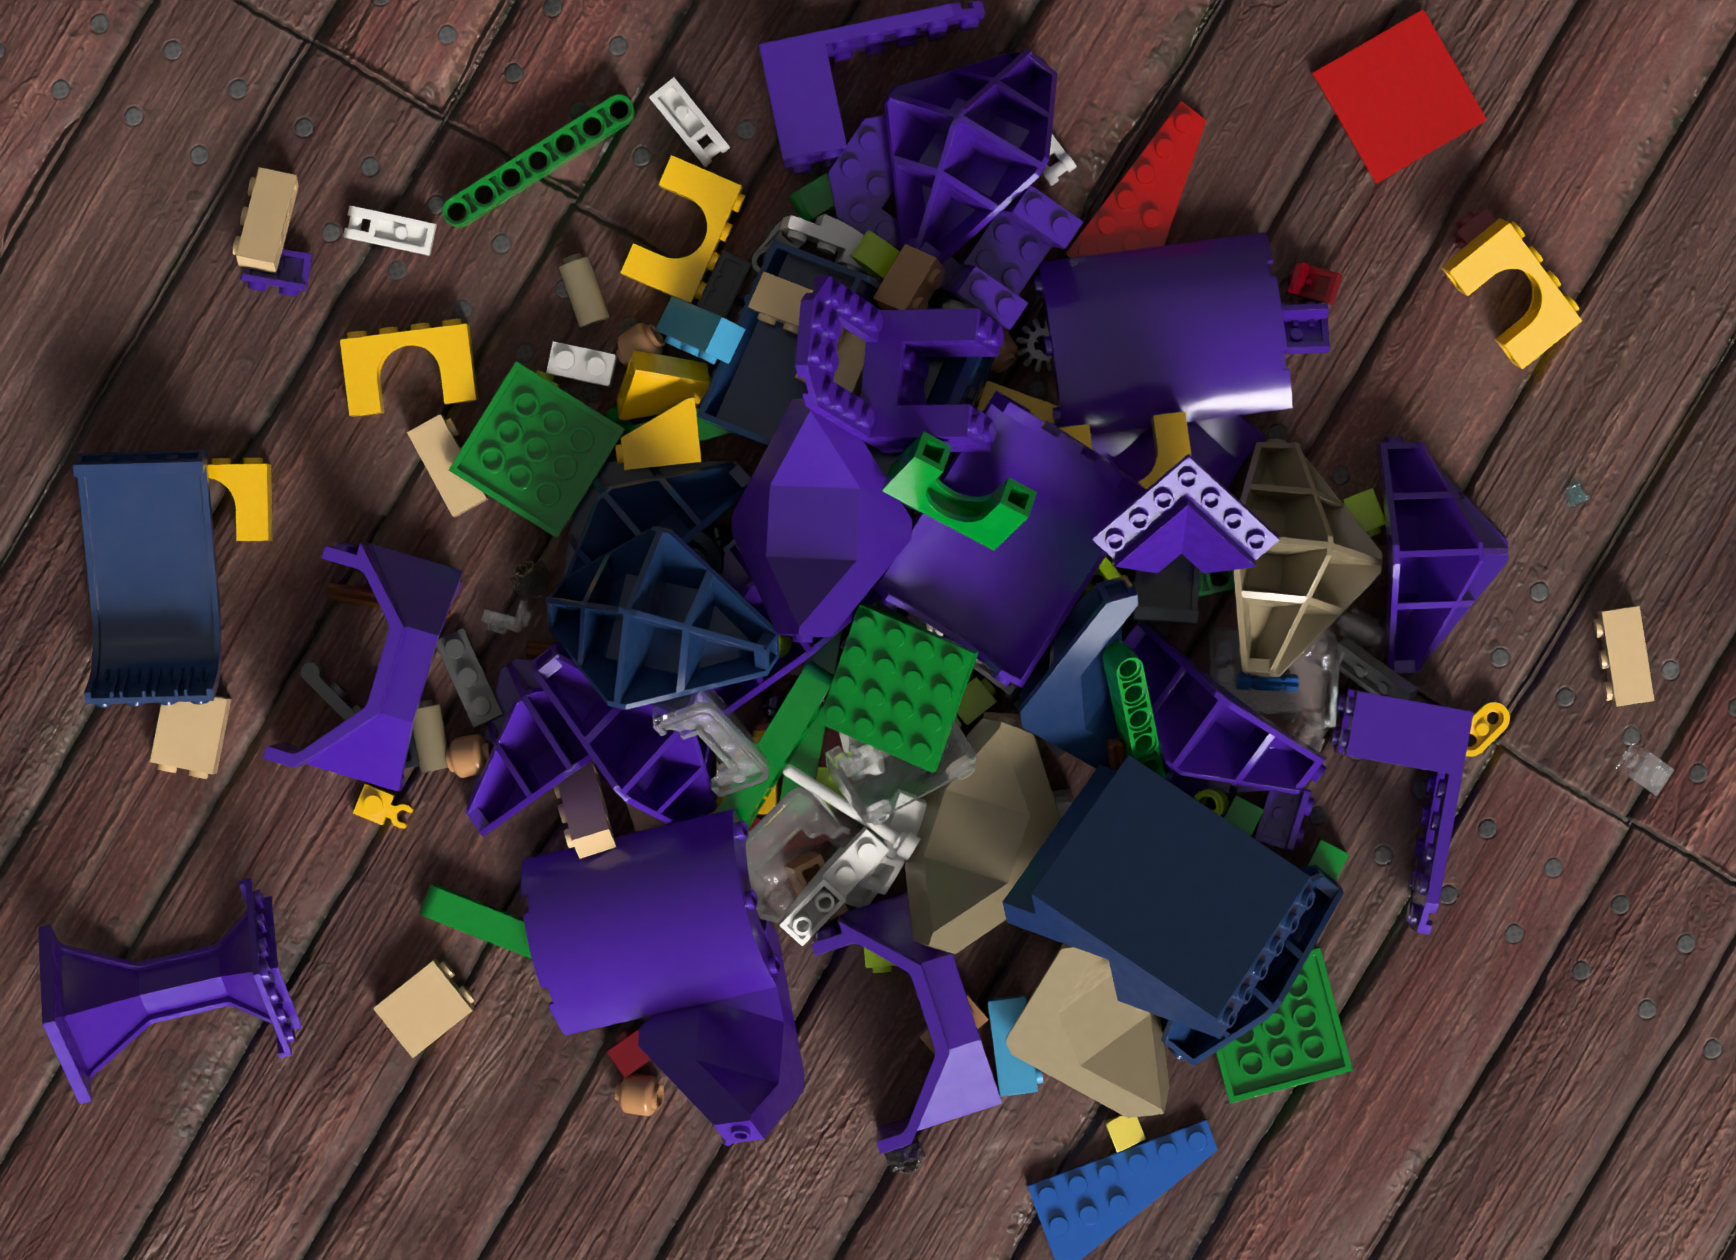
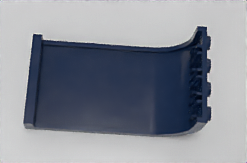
M206 450L78 453L73 463L74 477H78L93 630L92 665L90 677L84 691L85 705L94 704L97 707H108L113 704L126 703L129 706L159 703L160 705L167 706L177 702H191L192 704L201 705L214 701L221 670L222 628Z

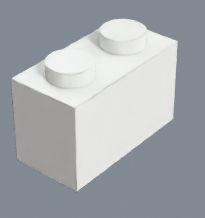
M553 341L546 373L611 388L618 357L615 354Z

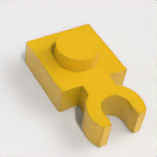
M364 784L353 814L380 825H384L386 818H390L396 827L406 828L408 824L398 819V813L401 810L412 813L414 809L408 804L396 806L392 804L395 795L369 784Z

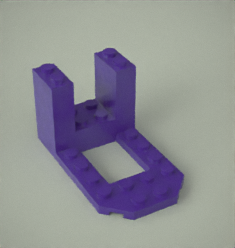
M983 2L968 3L969 9H961L960 3L948 4L759 44L786 171L792 170L793 175L812 171V165L824 163V168H830L836 158L842 156L841 151L847 149L829 58L834 57L835 62L854 58L853 53L865 50L866 55L884 52V46L897 44L898 49L916 45L915 40L928 37L929 42L946 39L947 34L957 30L964 32L977 29L979 24L984 22Z
M886 115L865 118L846 143L847 149L841 151L842 156L837 157L827 171L835 217L863 235L867 231L875 233L901 252L898 220L881 209L894 190ZM1030 185L976 234L958 262L950 257L942 264L946 273L939 289L971 308H978L1001 324V328L1010 330L1028 304V302L1018 296L1050 248L1065 249L1083 221Z
M817 276L812 283L813 292L805 293L800 304L795 367L798 378H805L807 390L802 394L805 406L883 453L904 452L923 432L952 446L950 452H991V445L996 437V427L993 419L970 404L926 405L924 382L929 374V365L926 358L999 357V348L1003 345L1004 341L1001 324L978 308L880 310L832 277ZM842 327L866 342L861 398L834 382V374L839 366L837 340L841 336Z
M1345 689V695L1339 694L1336 713L1341 714L1339 726H1333L1330 744L1335 745V752L1343 753L1346 756L1434 771V775H1428L1425 794H1430L1428 807L1423 806L1421 811L1420 825L1424 826L1422 838H1417L1414 856L1419 858L1417 869H1411L1408 888H1412L1413 892L1412 902L1408 905L1406 921L1410 923L1412 930L1430 935L1433 921L1428 920L1429 913H1437L1474 712Z

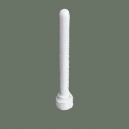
M791 764L784 766L783 774L894 844L893 848L898 851L896 854L906 860L910 858L921 838L911 832L909 834L904 831L899 833Z

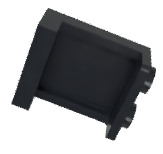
M1182 553L1159 573L1135 570L1134 589L1138 595V606L1132 612L1131 620L1189 625L1198 624L1199 610L1197 608L1200 570Z

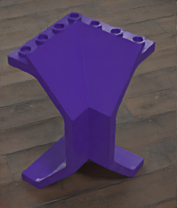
M1244 415L1187 422L1191 456L1189 454L1186 455L1100 530H1094L1091 533L1092 540L1115 560V567L1159 573L1181 553L1203 573L1256 567L1255 560L1280 540L1279 533L1275 530L1272 531L1238 500L1228 488L1243 461L1254 452L1256 442L1266 441L1265 434ZM1152 427L1091 435L1092 447L1110 461L1109 465L1117 471H1124L1137 482L1144 479L1152 471L1156 457Z
M335 542L334 546H325L322 559L362 571L389 624L388 635L369 700L364 709L308 747L302 748L286 742L266 746L263 759L293 768L307 764L395 791H401L405 781L403 773L416 713L441 630L455 595H459L462 587L460 580L463 570L371 543H360L358 546L351 543Z
M251 878L239 881V887L247 904V911L219 942L211 946L146 961L133 962L68 946L58 941L51 924L38 927L42 1025L79 1104L92 1101L91 1080L94 1075L148 1026L157 1022L217 1008L232 1006L273 1024L277 1036L279 1058L292 1055L291 1042L296 1041L295 1030L302 1028L278 968L272 896L263 897L261 889H255Z
M908 892L839 915L838 922L840 926H837L836 921L824 924L813 935L811 944L815 956L847 945L858 944L907 971L913 980L933 1041L935 1057L912 1115L877 1127L876 1143L880 1154L911 1145L916 1132L1002 1104L953 953L913 941Z

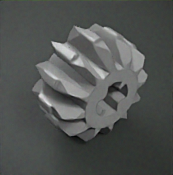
M1034 319L1032 321L1035 329L1034 332L1027 326L1022 327V331L1029 336V339L1017 337L1016 339L1017 343L1027 345V348L1019 349L1017 355L1023 356L1027 353L1030 355L1023 363L1025 367L1029 366L1034 359L1037 361L1035 372H1040L1042 362L1046 363L1048 372L1053 371L1052 355L1046 356L1041 350H1035L1034 343L1038 344L1037 338L1043 337L1044 339V337L1049 336L1047 320H1045L1044 329H1041L1038 319Z

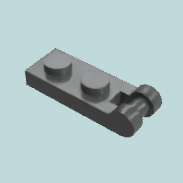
M310 662L302 666V678L345 721L363 709L359 704L353 707L345 699L348 693L336 681L331 684L323 676V667L319 663Z

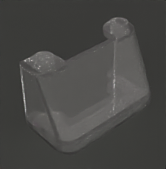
M1218 628L1209 632L1207 675L1258 714L1302 715L1303 721L1313 729L1336 727L1340 658L1335 634L1325 630L1281 675H1298L1299 688L1297 691H1284V689L1280 691L1254 690V688H1250V690H1238L1236 688L1237 674L1244 673L1241 666L1238 628Z
M713 689L653 703V728L661 736L666 735L667 730L680 732V737L683 740L698 735L717 755L716 777L711 779V789L719 798L762 783L769 777L768 759L740 718Z
M955 720L937 771L933 773L867 744L858 749L853 744L848 747V753L843 752L840 746L825 753L827 772L863 822L865 824L872 823L873 825L883 823L889 818V814L949 782L969 777L975 771L974 766L977 763L976 753Z
M799 787L791 790L749 832V837L746 839L748 872L751 889L755 891L758 899V907L756 909L759 919L779 923L794 903L793 894L784 883L789 878L784 869L785 864L810 851L815 852L827 839L836 848L841 846L845 848L861 831L848 816L809 789Z

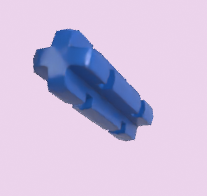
M1238 673L1236 676V688L1238 690L1254 688V690L1280 691L1281 689H1284V691H1297L1299 688V677L1296 674L1265 677L1247 676L1245 673Z

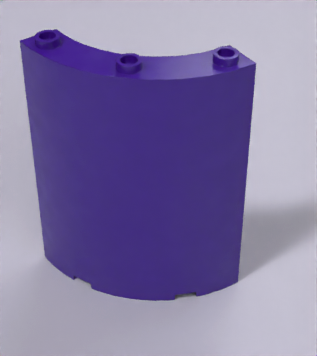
M1266 232L1041 262L1039 264V275L1034 276L1036 295L1042 294L1049 336L1044 337L1046 356L1052 355L1058 400V407L1053 408L1055 426H1061L1062 428L1089 424L1090 434L1094 435L1152 427L1151 419L1154 415L1185 412L1187 422L1293 408L1290 369L1286 368L1285 352H1281L1288 350L1277 277L1272 275L1270 264H1273V258Z
M995 391L982 412L993 419L996 427V437L992 442L991 452H957L940 481L948 488L960 494L981 497L993 493L1010 477L1037 492L1028 519L993 551L920 512L912 524L911 541L878 579L873 588L882 596L880 602L893 610H897L900 607L943 633V637L978 651L977 658L994 671L992 677L1000 683L1008 686L1012 682L1023 687L1107 555L1092 540L1091 533L1096 529L1100 530L1147 489L1124 471H1117L1109 465L1110 461L1049 421H1046L1043 426L1044 421L1031 414V410Z
M734 809L615 837L616 848L580 859L574 847L522 860L521 893L523 897H528L529 913L523 915L529 949L541 988H548L553 1002H549L548 1006L564 1035L777 987L778 973L781 972V962L778 955L773 953L757 913L758 899L755 891L751 889L746 855V839L749 837V831L746 822L740 820Z

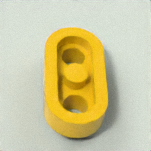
M1489 702L1481 706L1473 714L1470 734L1475 737V743L1472 746H1467L1466 756L1473 757L1481 754L1508 727L1510 714L1504 705ZM1490 712H1495L1498 715V720L1494 724H1490L1487 721V715Z

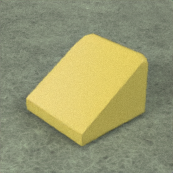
M1120 1114L1105 1120L1117 1153L1146 1139L1137 1117L1127 1118Z

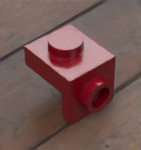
M1297 261L1295 268L1289 274L1288 291L1298 297L1333 306L1343 275Z

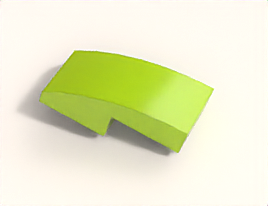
M867 231L850 257L870 276H877L883 281L900 251L875 233Z

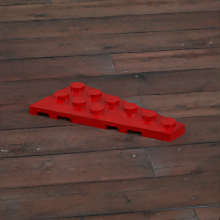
M1181 101L1065 255L1069 258L1164 246L1207 120Z

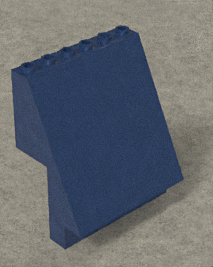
M773 240L771 247L766 251L758 277L751 284V293L745 306L738 314L737 325L746 330L730 363L727 364L720 361L719 365L714 369L712 382L706 395L700 401L697 417L764 448L768 447L792 399L803 398L802 394L807 390V386L795 378L797 373L795 359L798 335L784 330V324L776 321L775 326H772L757 319L759 313L748 307L763 271L814 290L812 283L817 276H830L881 310L873 299L881 283L869 275L777 240ZM931 306L927 307V309H936ZM995 357L926 358L929 365V374L924 382L926 405L970 404L974 407ZM864 442L881 471L887 477L890 466L903 452L883 453ZM950 452L944 471L938 477L939 480L945 473L954 452ZM901 502L905 509L909 508L920 513V511L916 510L915 508Z
M1128 755L1118 770L1099 764L1002 903L1007 923L1109 960L1118 1001L1221 1039L1227 1028H1231L1234 1025L1237 1013L1243 1004H1247L1250 1001L1253 989L1258 981L1265 978L1274 957H1278L1281 954L1284 942L1289 934L1296 931L1305 910H1309L1312 907L1315 892L1313 891L1309 875Z

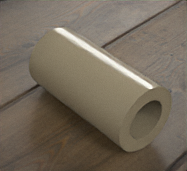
M581 253L562 259L564 265L560 266L559 270L579 327L590 326L610 318L589 257L582 258Z
M432 699L421 701L412 730L420 771L424 773L448 768L446 762L448 743L440 704L433 705Z

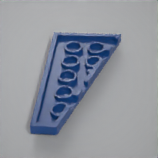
M1201 1120L1131 1146L1118 1153L1109 1154L1028 1184L1027 1187L1054 1259L1081 1260L1214 1154L1218 1149L1207 1120Z

